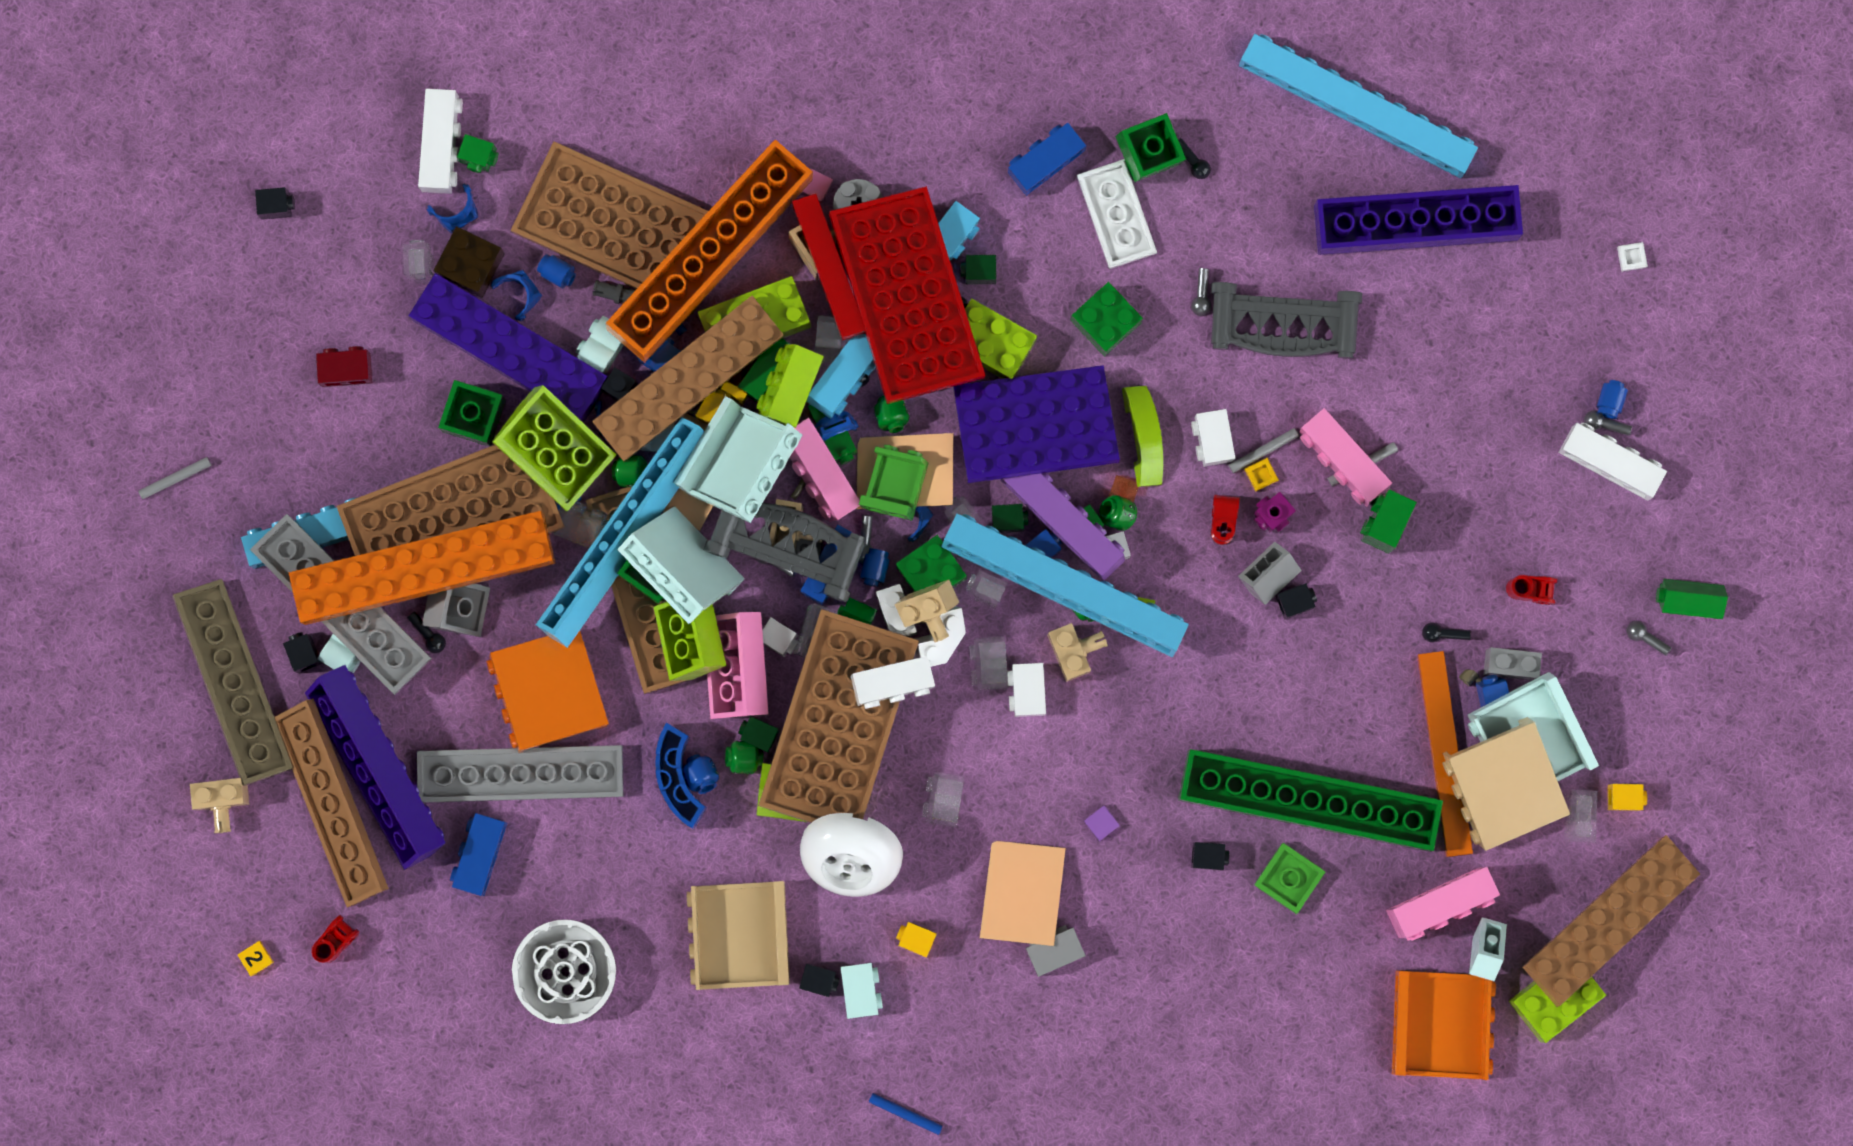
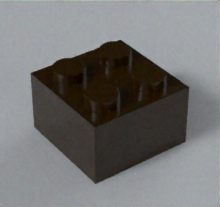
M456 226L433 271L454 285L483 298L505 253L501 247Z

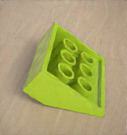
M544 385L534 387L492 441L565 511H568L616 456L600 438Z

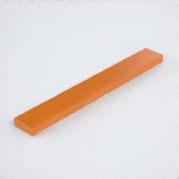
M1444 651L1418 654L1417 658L1437 796L1439 800H1443L1440 817L1446 857L1473 854L1469 823L1465 821L1461 812V808L1464 807L1461 799L1456 798L1452 790V785L1455 784L1452 776L1447 775L1443 767V762L1446 761L1443 753L1447 752L1452 755L1458 752Z

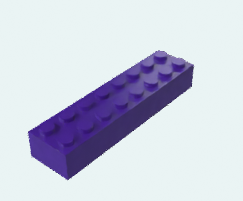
M1519 185L1317 199L1314 205L1318 255L1518 241L1523 235Z
M436 273L408 315L413 322L531 392L534 387L544 385L583 423L603 393L601 387L608 376Z
M343 665L319 676L305 692V695L308 699H314L328 736L401 866L406 870L431 857L445 844L444 834L432 820L429 807L423 804L416 784L409 779L405 764L396 756L392 741L383 733L381 722L376 715H373L366 695L361 693L356 685L354 674L347 669L346 665Z

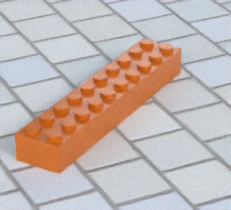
M774 140L606 322L607 331L646 363L790 206L792 201L812 182L813 171L777 140Z
M541 511L288 573L299 621L304 625L556 564L545 516Z

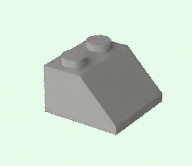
M471 584L428 595L422 626L481 637L490 587Z

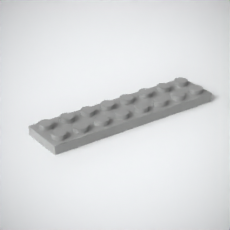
M288 514L250 549L292 593L288 572L334 561ZM381 607L321 621L394 695L432 659Z
M623 746L530 748L523 750L522 753H518L517 748L417 751V788L423 803L624 797Z

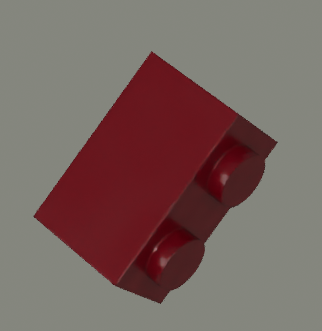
M353 346L349 347L348 351L338 352L337 348L323 349V353H316L318 384L321 387L372 383L371 353L367 349L364 350V347Z

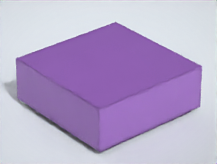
M1102 806L1084 820L1098 841L1120 826L1105 806Z

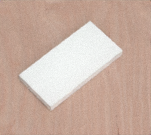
M1125 159L1078 174L1077 179L1109 269L1157 254Z

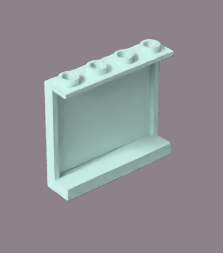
M725 396L675 479L674 484L685 493L751 523L803 435L789 423L786 426L741 407L733 399Z
M675 506L633 532L617 549L688 624L693 622L703 610L727 594L729 596L745 579L725 558L703 550L707 539Z
M1550 672L1468 714L1471 722L1468 724V727L1474 737L1478 736L1480 742L1519 726L1518 721L1528 717L1533 720L1557 781L1585 767L1592 770L1599 766L1557 677Z

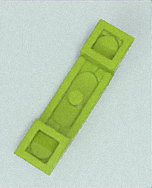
M1147 386L1122 388L1125 413H1131L1138 461L1134 462L1137 487L1162 485L1163 444L1153 399Z

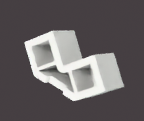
M955 606L947 613L940 615L944 627L949 634V637L934 643L932 635L914 638L919 640L913 659L928 656L930 667L947 663L966 633L962 608Z

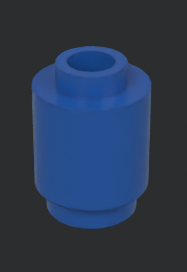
M544 255L537 267V272L541 273V277L562 289L566 285L568 287L571 286L576 278V273H574L575 267L555 255Z
M1616 380L1603 383L1596 406L1598 414H1603L1605 418L1617 419L1618 414L1622 412L1628 392L1624 388V383Z
M869 548L868 554H865L860 578L864 579L863 584L878 587L879 583H885L890 562L888 552Z

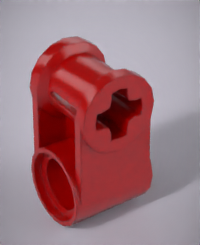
M1214 495L1211 537L1217 544L1226 545L1233 539L1240 497ZM1221 526L1226 527L1225 530L1230 532L1225 537H1222L1221 532L1218 531Z
M1519 575L1508 581L1506 592L1508 596L1515 600L1555 605V600L1553 599L1554 584L1557 583L1558 579L1545 576ZM1517 581L1522 582L1525 586L1523 594L1518 593L1515 589Z
M339 915L312 946L311 953L313 958L321 963L334 961L353 942L360 931L352 929L343 921L344 917ZM327 944L331 948V954L323 959L319 955V949L322 945Z

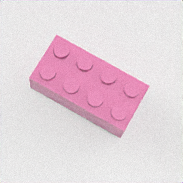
M761 612L715 615L726 666L707 674L710 719L768 715Z
M1479 867L1387 909L1386 912L1398 937L1406 938L1407 941H1413L1424 936V930L1428 928L1430 930H1437L1448 925L1447 919L1452 917L1453 919H1461L1472 914L1471 908L1482 909L1496 903L1494 898L1500 896V893L1488 868Z

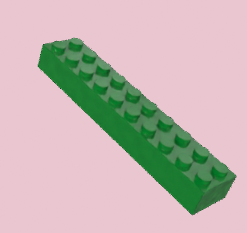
M1193 749L1187 751L1178 801L1427 852L1434 851L1443 800Z

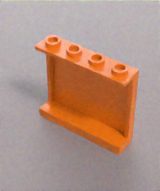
M580 631L568 648L549 636H545L490 653V660H487L486 664L489 674H495L497 684L493 685L498 700H503L505 708L501 709L502 717L505 724L510 723L512 733L508 734L512 748H517L518 753L593 729H602L609 725Z
M1396 971L1392 1074L1400 1076L1489 1080V1075L1493 1073V1059H1489L1490 1049L1494 1047V1034L1490 1033V1023H1494L1495 1008L1491 1007V997H1495L1496 982L1470 974Z

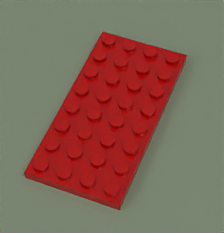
M927 186L830 211L829 216L866 330L865 334L887 404L985 378L986 375Z

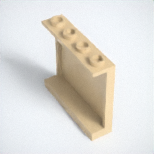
M1528 717L1519 720V726L1452 755L1447 752L1443 753L1446 760L1443 762V767L1447 775L1452 776L1455 783L1452 785V790L1456 798L1461 799L1464 806L1461 808L1462 815L1466 822H1470L1473 829L1470 831L1471 838L1475 845H1480L1485 851L1570 815L1536 724Z
M785 881L691 886V892H687V907H692V917L688 918V932L693 933L694 943H689L690 959H694L695 969L690 970L691 985H696V990L790 985Z

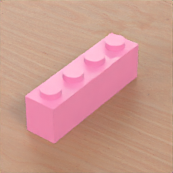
M1325 408L1301 427L1299 432L1302 435L1300 437L1301 441L1309 449L1312 447L1318 453L1317 458L1325 467H1331L1335 472L1334 477L1342 486L1347 485L1352 491L1351 496L1358 504L1361 505L1363 503L1368 507L1380 493L1383 494L1392 485L1388 477Z
M807 418L798 422L795 428L803 436L790 456L793 462L792 468L798 476L803 478L806 483L807 493L812 498H815L819 504V512L822 517L831 523L859 507L860 500L813 423Z

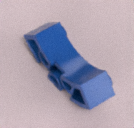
M666 723L656 748L655 772L658 786L672 812L687 826L695 829L707 807L692 794L683 775V757L690 737Z

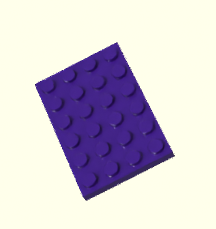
M1104 365L953 386L968 483L1114 464L1120 461Z

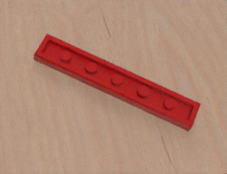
M813 194L792 201L842 341L865 334L866 330L817 195Z

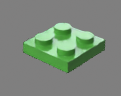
M1281 843L1254 883V886L1293 913L1298 914L1325 874V871L1285 843Z

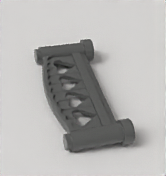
M1228 282L1212 283L1211 294H1214L1211 344H1213V349L1228 350V345L1233 344L1253 352L1282 357L1313 356L1335 351L1338 353V358L1353 359L1356 353L1359 304H1362L1363 293L1338 291L1336 302L1236 295L1237 284ZM1247 312L1257 328L1255 335H1249L1247 332L1241 335L1236 331L1237 325ZM1272 314L1282 329L1280 337H1275L1272 334L1264 336L1261 333L1262 327ZM1297 316L1307 331V337L1304 339H1300L1298 336L1289 338L1286 334L1287 329ZM1322 318H1324L1333 335L1329 341L1323 338L1315 340L1311 335Z
M762 503L755 518H763L765 526L748 538L745 520L721 510L711 540L706 541L704 551L725 559L728 558L730 550L740 552L825 583L826 587L823 594L839 601H848L851 593L848 589L865 546L864 537L851 533L850 537H844L834 528L804 512L781 505ZM777 523L779 527H788L789 534L772 547L768 530L769 525ZM800 531L804 536L811 535L813 543L796 555L792 539L793 533ZM824 540L828 545L835 544L837 546L836 553L820 564L816 548L817 542Z

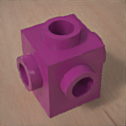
M1278 492L1271 499L1267 495L1256 504L1259 509L1254 513L1256 516L1254 520L1263 531L1267 529L1271 533L1276 529L1280 532L1290 523L1287 519L1296 510L1283 494ZM1270 511L1275 512L1276 517L1272 516Z

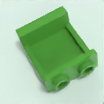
M884 445L883 448L875 447L874 452L877 453V459L866 496L861 495L859 505L868 511L913 521L929 463L922 457L923 454L916 451L908 450L907 453L898 452L899 449L891 445Z

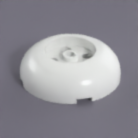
M834 813L814 820L805 829L800 843V857L808 875L824 889L843 896L862 897L880 892L894 881L902 865L903 850L895 834L885 825L868 817V821L854 818L852 813Z
M556 920L545 923L532 930L523 939L515 953L512 964L514 989L524 1007L544 1021L555 1024H570L582 1021L595 1014L606 1003L613 990L616 978V964L613 952L603 936L584 923L573 920ZM560 948L568 950L569 955L566 959H561L558 956ZM582 963L589 966V972L585 975L580 974L578 971V967ZM565 966L569 967L570 972L567 977L561 973L562 968ZM546 968L551 969L553 972V976L549 980L544 979L542 976V972ZM564 985H572L573 993L571 995L563 993Z

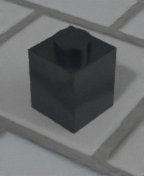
M285 187L255 190L256 210L261 220L292 217L291 210L295 209L294 195H290V192Z
M614 367L601 389L606 395L619 401L638 386V383L635 379Z
M1307 583L1275 596L1284 620L1316 607L1314 604L1317 602L1315 592L1312 587L1308 589Z
M299 632L289 636V641L283 643L294 672L299 674L322 664L318 660L319 654L312 636Z
M1193 842L1191 868L1224 870V865H1229V850H1225L1226 844Z
M806 964L799 989L830 997L831 992L836 993L840 978L835 977V971Z

